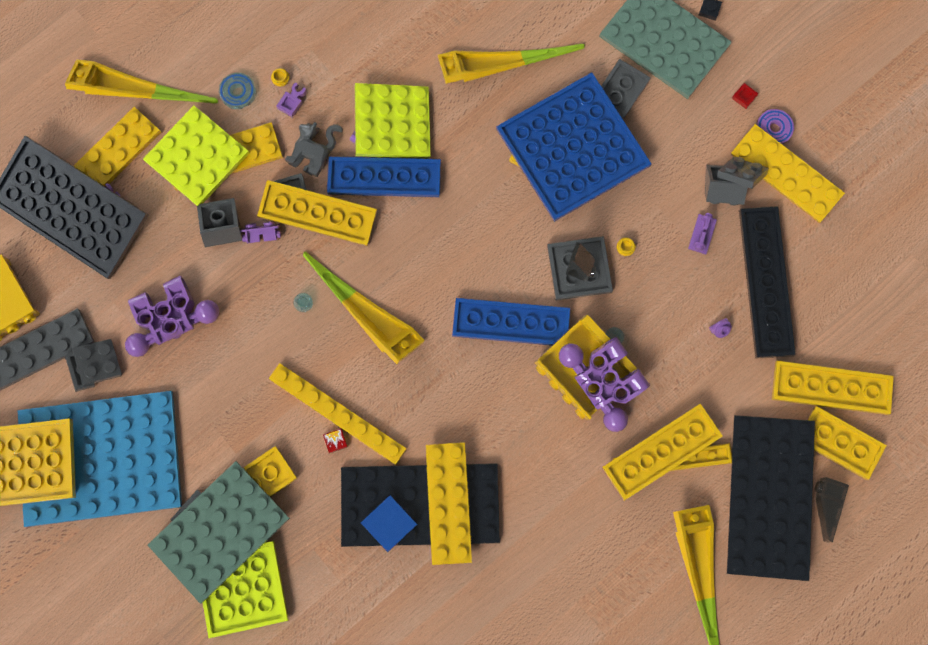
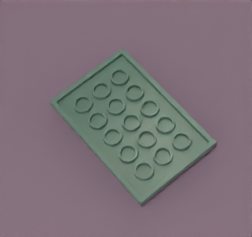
M627 0L599 35L600 38L686 99L692 95L732 43L672 0Z
M235 461L147 546L196 600L202 604L290 518L245 469Z

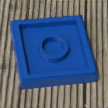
M391 496L386 498L361 522L387 552L417 525Z

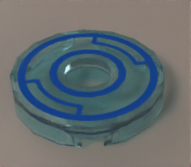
M233 73L222 80L218 92L220 99L227 107L239 110L253 102L256 88L249 76L243 73ZM235 88L242 89L239 95L233 94Z

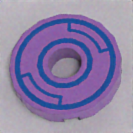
M778 109L764 112L756 124L782 145L790 139L794 131V124L790 115ZM771 124H776V125H778V126H779V131H778V132L772 131L771 128H770V125H771Z

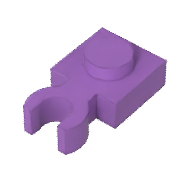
M294 83L291 94L285 92L276 105L278 110L292 118L302 105V100L299 98L304 97L307 93L306 88H303L300 92L296 91L299 87L298 83Z

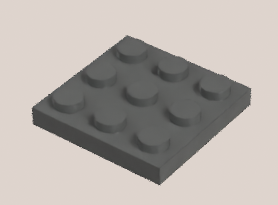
M604 236L547 244L556 301L613 292Z

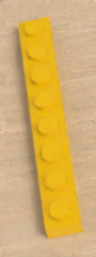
M279 363L268 378L396 465L407 450V448Z

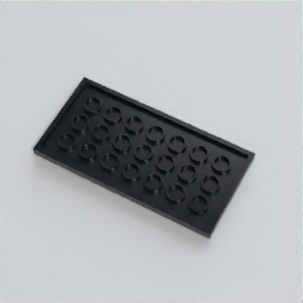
M24 136L0 177V208L107 279H111L148 217L147 213L28 136Z
M734 415L727 574L809 581L815 421Z
M466 464L471 544L500 543L498 464ZM427 465L341 467V547L381 546L361 522L389 496L417 524L395 546L431 545Z

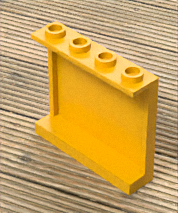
M2 254L0 255V341L3 339L2 337L17 332L19 327L35 321L36 317L41 315L40 312L34 309L10 267L12 265L11 262Z
M589 315L583 316L534 362L538 373L542 376H547L550 380L548 382L550 386L563 394L562 399L568 405L572 404L576 408L575 413L582 420L584 418L590 420L597 409L574 378L577 374L573 368H567L561 364L559 352L564 345H578L584 353L582 362L588 367L591 352L611 340ZM597 356L593 360V363L597 366L602 365L604 362V358L601 356ZM626 356L612 366L617 371L619 378H623L637 369ZM609 372L605 375L604 379L606 381H613L615 374ZM595 383L590 384L588 387L590 392H596L599 389V386Z

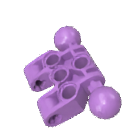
M182 276L163 283L167 300L158 302L155 306L147 292L128 300L136 323L151 332L146 335L141 333L131 334L126 339L125 349L133 357L144 356L148 352L150 345L154 343L161 345L171 339H177L182 334L194 329V324L198 322L209 324L216 321L219 316L218 305L211 300H204L197 304L195 312L191 313L195 303ZM186 300V304L183 307H179L180 302ZM168 308V313L162 315L163 310ZM151 316L150 322L145 324V319ZM172 325H176L175 330L169 332V328Z
M617 337L612 338L591 352L588 367L582 362L584 353L578 345H564L559 352L561 364L567 368H573L577 375L574 378L595 408L597 410L601 408L605 414L603 417L605 427L612 432L622 431L628 424V416L623 409L614 408L611 401L626 404L645 391L650 384L642 372L636 369L627 376L619 378L617 371L612 366L625 357L628 352ZM597 356L603 357V364L595 365L593 363L594 358ZM612 372L615 374V378L613 381H606L604 379L605 375ZM590 384H597L599 389L596 392H590L588 390ZM620 388L626 390V394L623 397L616 396V391Z

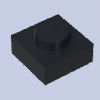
M703 0L698 15L716 21L722 2L718 0Z

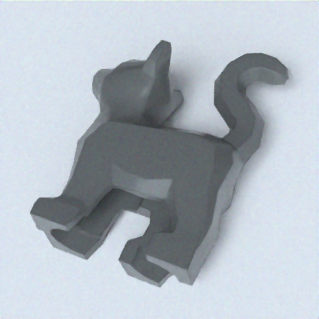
M316 122L313 124H300V137L295 143L292 156H287L285 161L297 168L304 158L309 159L310 163L304 167L303 171L311 176L318 177L330 152L335 147L336 140L333 132H343V128L338 124H333L327 128L326 138L328 144L326 146L312 141L320 131V128H316Z

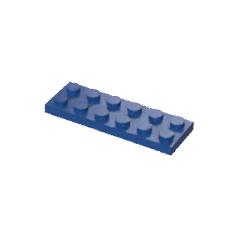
M329 157L327 194L440 197L441 159Z
M456 298L452 337L552 346L569 330L570 308Z

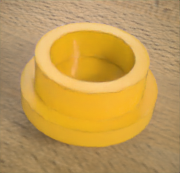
M278 68L271 74V80L275 86L282 87L289 82L290 77L285 69Z
M630 238L620 239L616 246L617 252L625 257L632 255L636 248L634 241Z

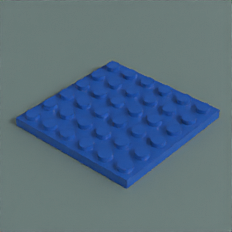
M593 73L586 75L496 126L499 135L554 222L652 165Z

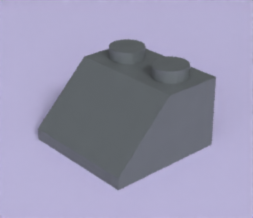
M706 165V202L712 204L728 203L733 206L738 204L744 205L748 187L717 178L718 170L723 166Z
M234 198L203 203L197 206L200 234L205 247L242 241L241 227Z

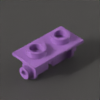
M706 213L705 216L698 214L688 249L707 254L717 219L712 218V214Z
M275 221L264 222V226H256V223L246 224L245 228L240 230V232H245L242 235V240L247 242V244L260 242V235L262 234L264 241L277 240V238H281L280 230H276L280 224H275Z

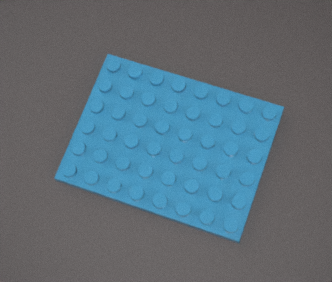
M173 391L17 410L18 424L73 419L76 498L23 504L24 527L182 507Z

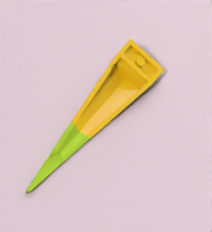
M585 44L525 51H451L438 54L437 56L445 83L447 84L459 80L464 82L578 51L584 49Z
M76 59L65 82L66 89L85 91V94L218 103L217 98L159 85L125 74L95 61Z
M307 252L303 253L305 259L381 352H385L396 364L400 363L424 343L425 340L411 326L361 295Z
M706 505L673 512L677 532L675 533L709 645H719L714 590V522L710 506Z

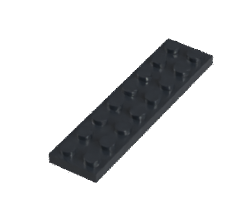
M778 206L740 209L739 217L755 359L795 356Z

